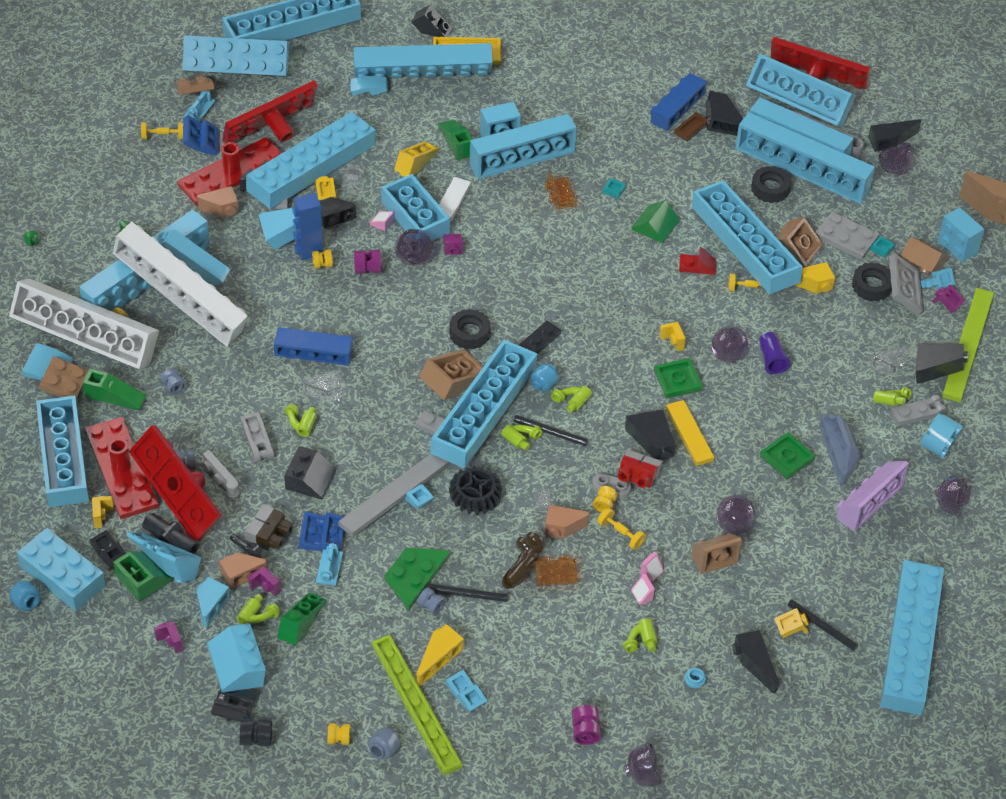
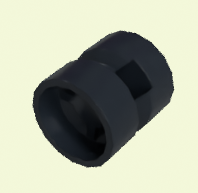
M242 717L240 723V745L252 746L256 742L258 746L270 747L273 728L272 719L262 718L256 722L254 718Z

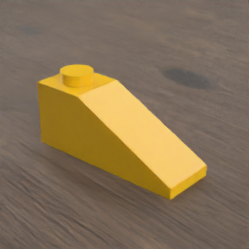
M424 141L400 150L394 170L403 177L410 174H418L439 151V147Z
M447 624L441 629H436L430 638L417 671V684L419 687L464 649V638Z

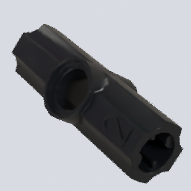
M149 513L142 523V528L155 535L159 540L194 555L197 553L200 546L199 542L184 533L182 527L176 522L172 521L169 523L155 513Z

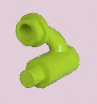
M586 386L581 388L569 387L563 390L554 389L551 398L556 403H560L565 400V396L574 395L568 401L569 405L566 408L569 413H572L583 406L591 397L592 391Z
M903 387L901 390H876L873 400L877 404L890 406L904 405L906 400L911 398L912 392L908 387Z
M288 404L284 412L288 415L291 426L300 436L308 437L317 417L315 414L316 409L309 407L308 411L303 413L301 421L298 422L296 419L299 413L298 407L294 404Z
M509 424L503 428L501 435L516 448H522L527 451L530 445L527 443V438L520 432L529 433L530 438L537 440L541 437L543 431L538 425L531 427L526 425L511 426Z
M256 594L254 598H249L236 619L241 624H256L271 617L277 618L280 615V608L276 604L271 603L266 606V612L256 615L261 608L260 602L263 599L261 595Z
M648 618L642 619L632 628L627 641L622 644L623 649L628 653L637 650L638 642L635 638L638 634H641L643 645L648 647L649 652L656 651L658 641L652 620Z

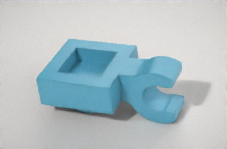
M951 267L932 272L933 278L920 281L922 288L935 286L936 290L940 287L946 288L950 284L952 286L955 285Z

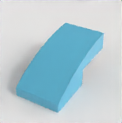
M366 76L351 79V93L353 96L365 92H370L371 96L388 91L387 77Z
M423 484L407 492L405 498L409 504L417 509L434 499Z
M464 670L446 679L445 684L469 712L487 703V699L477 684L473 685Z

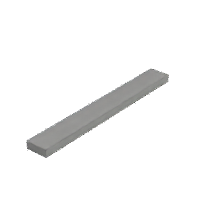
M433 454L428 455L339 521V526L350 536H355L405 499L407 492L420 484H425L452 463Z

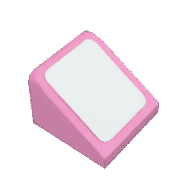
M378 212L370 222V225L386 231L395 220V212Z
M653 552L641 563L640 575L646 574L651 582L664 571L656 552Z
M643 574L631 591L640 605L653 601L655 588L648 576Z

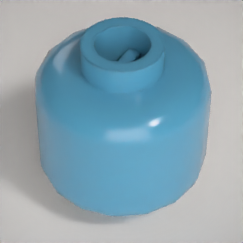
M541 364L531 373V385L537 391H549L559 380L558 370L551 364Z
M20 581L12 587L9 597L18 609L30 611L38 605L40 592L30 582Z

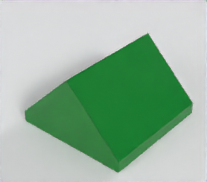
M663 200L648 205L631 227V230L664 243L680 219L667 201Z

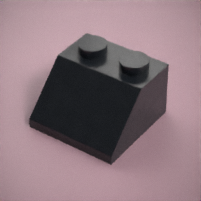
M299 446L284 475L285 489L322 500L336 472V468L318 451Z

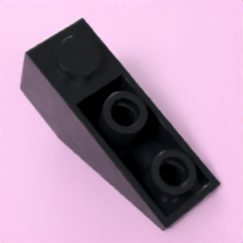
M921 119L871 125L868 138L874 152L892 150L918 134Z

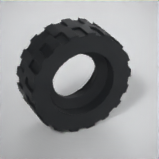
M761 167L753 174L751 191L757 199L763 202L779 203L785 200L790 193L791 177L780 167ZM772 180L778 182L780 187L771 189L763 186L762 183Z
M873 262L858 266L853 276V291L857 296L872 302L886 299L892 292L890 269L880 265V263ZM874 277L881 280L882 285L872 287L865 284L864 279Z
M464 309L455 313L449 322L450 339L460 348L471 350L480 348L490 338L489 318L483 312L472 309ZM465 324H473L478 326L479 332L471 335L461 332V327Z

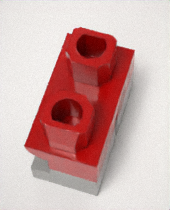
M627 449L621 460L617 477L623 482H634L643 489L645 487L651 488L653 481H656L659 477L662 461L645 456L643 459L644 455Z

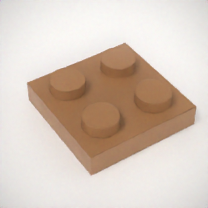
M198 75L196 79H179V82H175V87L181 95L214 89V84L206 75Z
M53 356L38 389L57 397L75 395L77 399L89 370Z

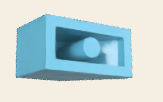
M207 577L204 582L200 583L196 590L203 626L205 627L209 626L230 599L229 587L210 577Z

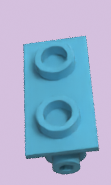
M209 90L201 91L199 97L188 108L184 117L189 115L200 122L216 101L211 98V92Z
M334 543L329 544L326 549H323L316 583L336 586L343 552L338 551L337 545Z

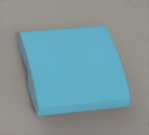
M36 343L22 370V375L42 381L53 356L69 363H73L74 360L61 351Z

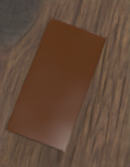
M695 112L674 130V134L688 142L706 127V118Z

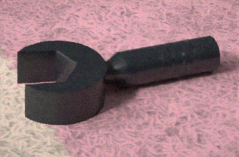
M236 534L230 536V540L244 551H247L248 555L263 558L259 554L263 551L261 547L256 544L251 546Z

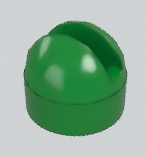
M28 231L23 235L24 241L28 246H31V244L36 246L38 244L39 236L36 231Z

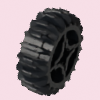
M475 465L473 469L466 466L465 471L460 469L458 474H454L453 479L450 481L449 494L451 502H454L455 507H460L461 512L466 509L468 514L471 511H475L476 515L479 511L485 514L486 509L492 511L493 506H497L502 496L500 478H497L496 473H491L490 469L485 471L483 466L480 469H477Z

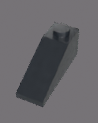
M760 630L737 634L735 642L732 644L734 655L738 656L740 663L772 693H776L779 680Z

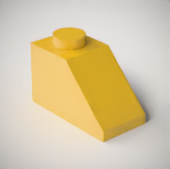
M827 262L802 268L801 283L795 286L814 293L828 292L833 290L835 276Z

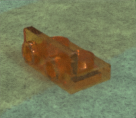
M548 173L547 180H545L546 191L550 192V202L554 203L555 209L576 207L577 201L568 177L553 179L552 173Z
M570 556L558 557V560L542 557L535 561L536 587L577 584L576 559H570Z

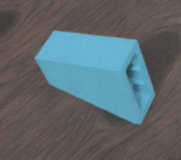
M292 208L259 214L265 240L275 250L294 240L293 232L296 230L293 226V219L295 217Z

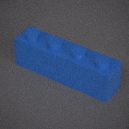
M689 73L685 78L683 77L679 84L670 90L667 96L662 97L661 101L652 107L650 123L668 131L706 93L707 81L692 73Z
M316 193L294 198V206H292V212L295 217L293 219V226L296 230L293 232L296 242L294 249L296 255L299 254L302 261L311 259L312 251L323 252L321 204Z
M278 327L274 341V356L349 366L353 350V337Z

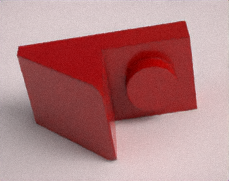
M700 246L699 255L680 254L679 272L715 275L716 259Z

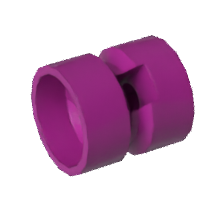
M380 249L369 250L368 253L364 250L354 251L355 274H365L367 271L370 273H381Z
M582 705L572 710L573 739L576 743L591 745L600 741L599 710L596 707Z

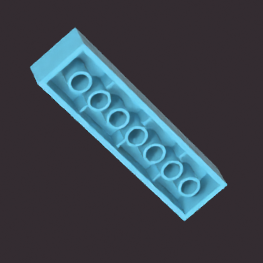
M285 0L223 17V34L226 38L285 41L361 20V4L358 0Z
M492 44L354 47V77L392 76V78L397 79L402 78V76L418 78L419 75H426V77H436L437 75L451 77L454 74H460L461 76H470L471 74L485 76L491 73Z
M350 112L247 174L246 191L266 207L272 209L286 198L292 197L313 184L319 177L326 176L375 145L376 129L353 112Z
M750 112L739 124L736 150L778 168L780 167L784 171L860 204L870 192L875 166Z
M724 180L693 191L692 208L769 295L801 283L803 266Z
M191 210L153 236L158 241L157 237L160 233L175 229L203 250L210 246L208 221L194 210ZM119 259L79 286L82 300L112 311L113 308L121 309L124 304L135 299L146 289H150L152 285Z
M503 340L432 436L430 454L465 469L528 381L531 373L536 369L537 353Z
M908 560L903 561L898 583L880 707L922 715L926 702L944 572L942 567Z

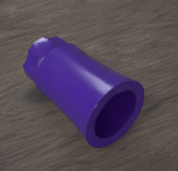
M773 332L761 335L759 342L765 371L769 374L785 372L790 367L791 362L785 354L780 340Z

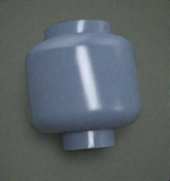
M389 728L379 729L368 742L369 751L377 759L386 760L390 758L400 747L397 733Z

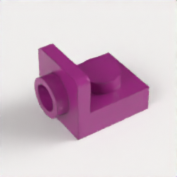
M443 234L444 254H463L461 234Z
M951 284L946 288L940 287L934 293L936 297L932 300L934 304L940 300L951 313L955 312L965 301Z
M264 566L254 571L248 578L249 588L252 591L261 585L267 593L271 592L274 596L281 592L280 581Z
M173 621L154 627L156 641L166 639L168 647H173L175 654L183 651L182 641Z

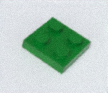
M690 358L654 366V373L666 399L702 391V383Z
M789 432L760 452V457L786 480L815 460V455Z

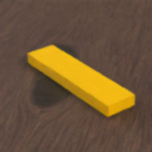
M685 401L667 404L666 411L695 466L713 462L714 455Z

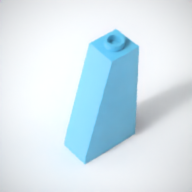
M175 229L167 232L163 231L157 237L161 246L169 249L177 259L184 261L188 268L193 272H197L208 284L215 286L224 282L230 269Z

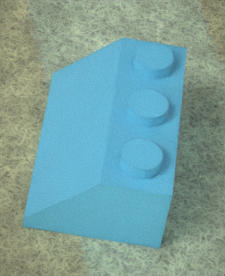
M250 623L229 626L207 643L222 692L263 687L266 669Z

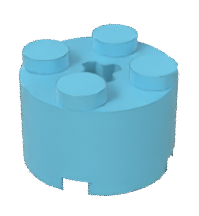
M938 413L929 426L927 433L923 436L920 445L944 459L949 451V447L953 446L963 426L946 415Z

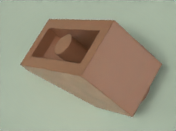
M232 186L197 195L199 210L219 217L232 216L239 213L238 200Z
M549 505L544 535L551 538L564 539L587 527L589 512Z
M241 553L228 555L219 560L220 573L230 589L249 582L248 578L250 575L263 566L267 569L265 559Z

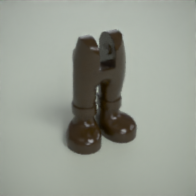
M528 532L525 538L519 537L517 539L516 546L522 553H520L516 562L505 573L502 579V586L504 588L512 589L523 583L526 572L537 561L538 555L543 552L546 546L544 539L540 535Z

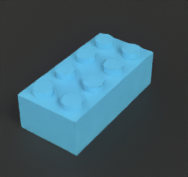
M413 174L381 187V202L388 211L395 212V219L419 247L443 237V234L450 233L449 216Z
M48 528L17 552L19 566L74 611H77L106 586L104 573Z

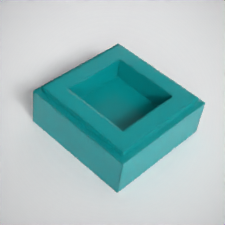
M610 178L603 188V193L619 199L626 189V184Z
M880 236L871 245L870 250L886 258L895 248L896 244Z

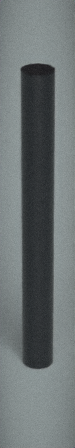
M518 415L514 417L513 422L531 427L538 425L544 433L585 447L588 443L586 438Z
M428 583L426 587L431 588L435 593L501 602H507L508 594Z
M793 599L789 601L788 607L791 609L797 608L801 614L805 613L810 622L852 651L858 648L859 645L796 601Z

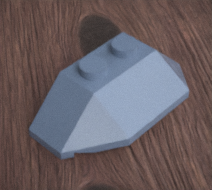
M821 414L819 428L839 485L844 486L856 470L858 461L861 459V452L859 448H856L854 433H851L848 424L840 415Z

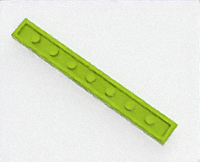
M980 288L975 290L959 344H964V351H968V363H964L963 371L948 376L942 398L961 402L994 292Z
M389 634L372 641L371 646L442 775L445 776L462 769L463 765L391 635Z

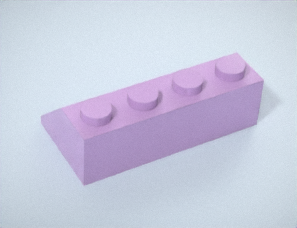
M907 461L887 462L882 467L879 466L870 478L867 477L858 489L855 488L850 493L849 498L842 500L838 504L836 518L853 531H856L903 487L909 463Z

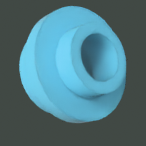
M692 668L685 674V682L689 687L700 688L705 684L706 676L701 669Z

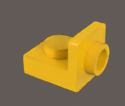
M322 176L315 180L314 185L319 201L329 197L336 198L333 178Z
M674 322L661 325L660 340L669 338L671 345H674L677 351L684 350L685 336L679 323Z
M112 496L92 497L94 528H102V520H106L105 511L114 510Z
M797 608L775 618L783 638L801 630L805 634L809 633L807 628L809 621L805 613L801 614Z

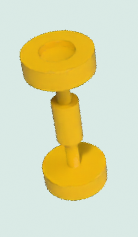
M141 122V139L147 140L148 133H157V135L178 133V139L183 140V122L178 123V129L161 127L148 129L147 122Z
M733 273L729 274V292H734L735 285H744V287L752 288L761 286L757 280L735 281L736 275Z
M611 508L604 509L599 515L597 523L605 527L610 522L614 525V529L624 536L627 535L631 538L630 548L634 551L640 548L647 535L642 531H638L635 535L631 534L627 527L620 522L616 523L612 520L615 512Z

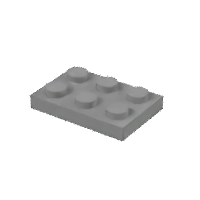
M831 212L815 232L821 241L860 260L865 257L871 245L879 238V233L835 212Z
M894 253L889 256L892 297L908 310L919 314L923 311L919 270Z

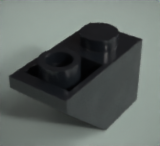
M431 5L417 11L411 21L422 34L433 37H448L452 29L448 22Z
M334 197L319 201L321 204L323 229L357 218L355 203Z

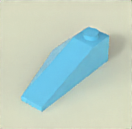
M143 532L127 533V536L167 575L174 577V581L179 583L195 581L201 557Z

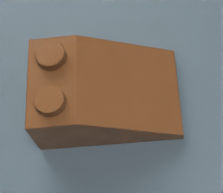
M966 170L959 197L988 220L1006 225V183Z
M463 349L427 359L419 377L440 398L447 400L467 390L483 366Z

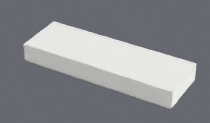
M454 177L439 204L449 216L450 222L471 186L470 181Z

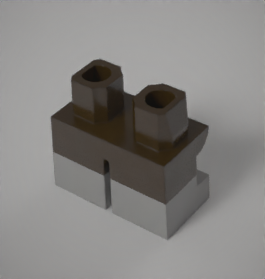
M263 504L255 519L252 520L245 530L246 542L250 545H254V543L261 545L266 551L270 547L279 550L284 542V537L279 536V533L290 535L293 530V523L285 520L284 513Z

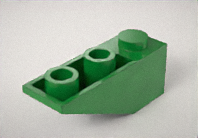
M454 119L438 123V127L456 160L470 157V140L473 139L468 130Z
M89 369L83 381L86 398L138 411L146 398V394L106 372Z
M308 592L281 617L277 638L294 646L304 638L323 608L326 599Z

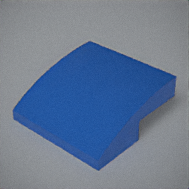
M187 115L183 118V144L199 152L217 155L219 154V128L207 120L200 123Z
M305 511L298 548L323 551L329 544L334 543L337 545L338 551H340L343 529L339 526V521L344 516L329 512L322 516Z

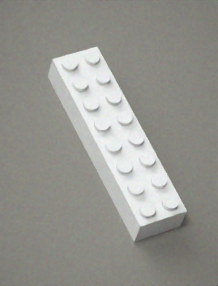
M131 221L117 235L112 254L221 343L228 347L242 333L247 319L244 310L236 307L228 297L220 294L212 284H208L197 272H193L188 268L184 261L177 259L169 249H165L154 237H150L145 233L141 226Z
M32 279L17 281L9 317L137 369L150 366L159 330Z

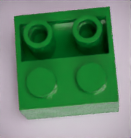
M129 551L113 562L115 576L139 602L173 580L144 552Z

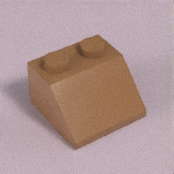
M805 217L788 221L776 236L803 267L808 265L823 246Z
M910 237L900 255L911 265L914 266L916 264L920 266L919 270L928 275L930 272L939 270L950 258V255L915 237Z
M727 534L693 544L691 556L700 574L737 564L742 542L741 538Z

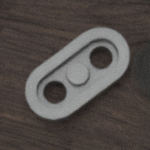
M598 474L592 481V488L595 492L598 493L601 486H609L616 490L618 499L627 498L631 492V485L628 481L623 482L617 477Z

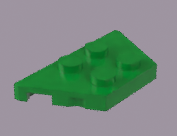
M406 547L384 575V580L389 587L393 588L394 594L397 598L401 599L406 610L409 611L422 591L426 589L427 583L429 584L450 557V552L447 550Z

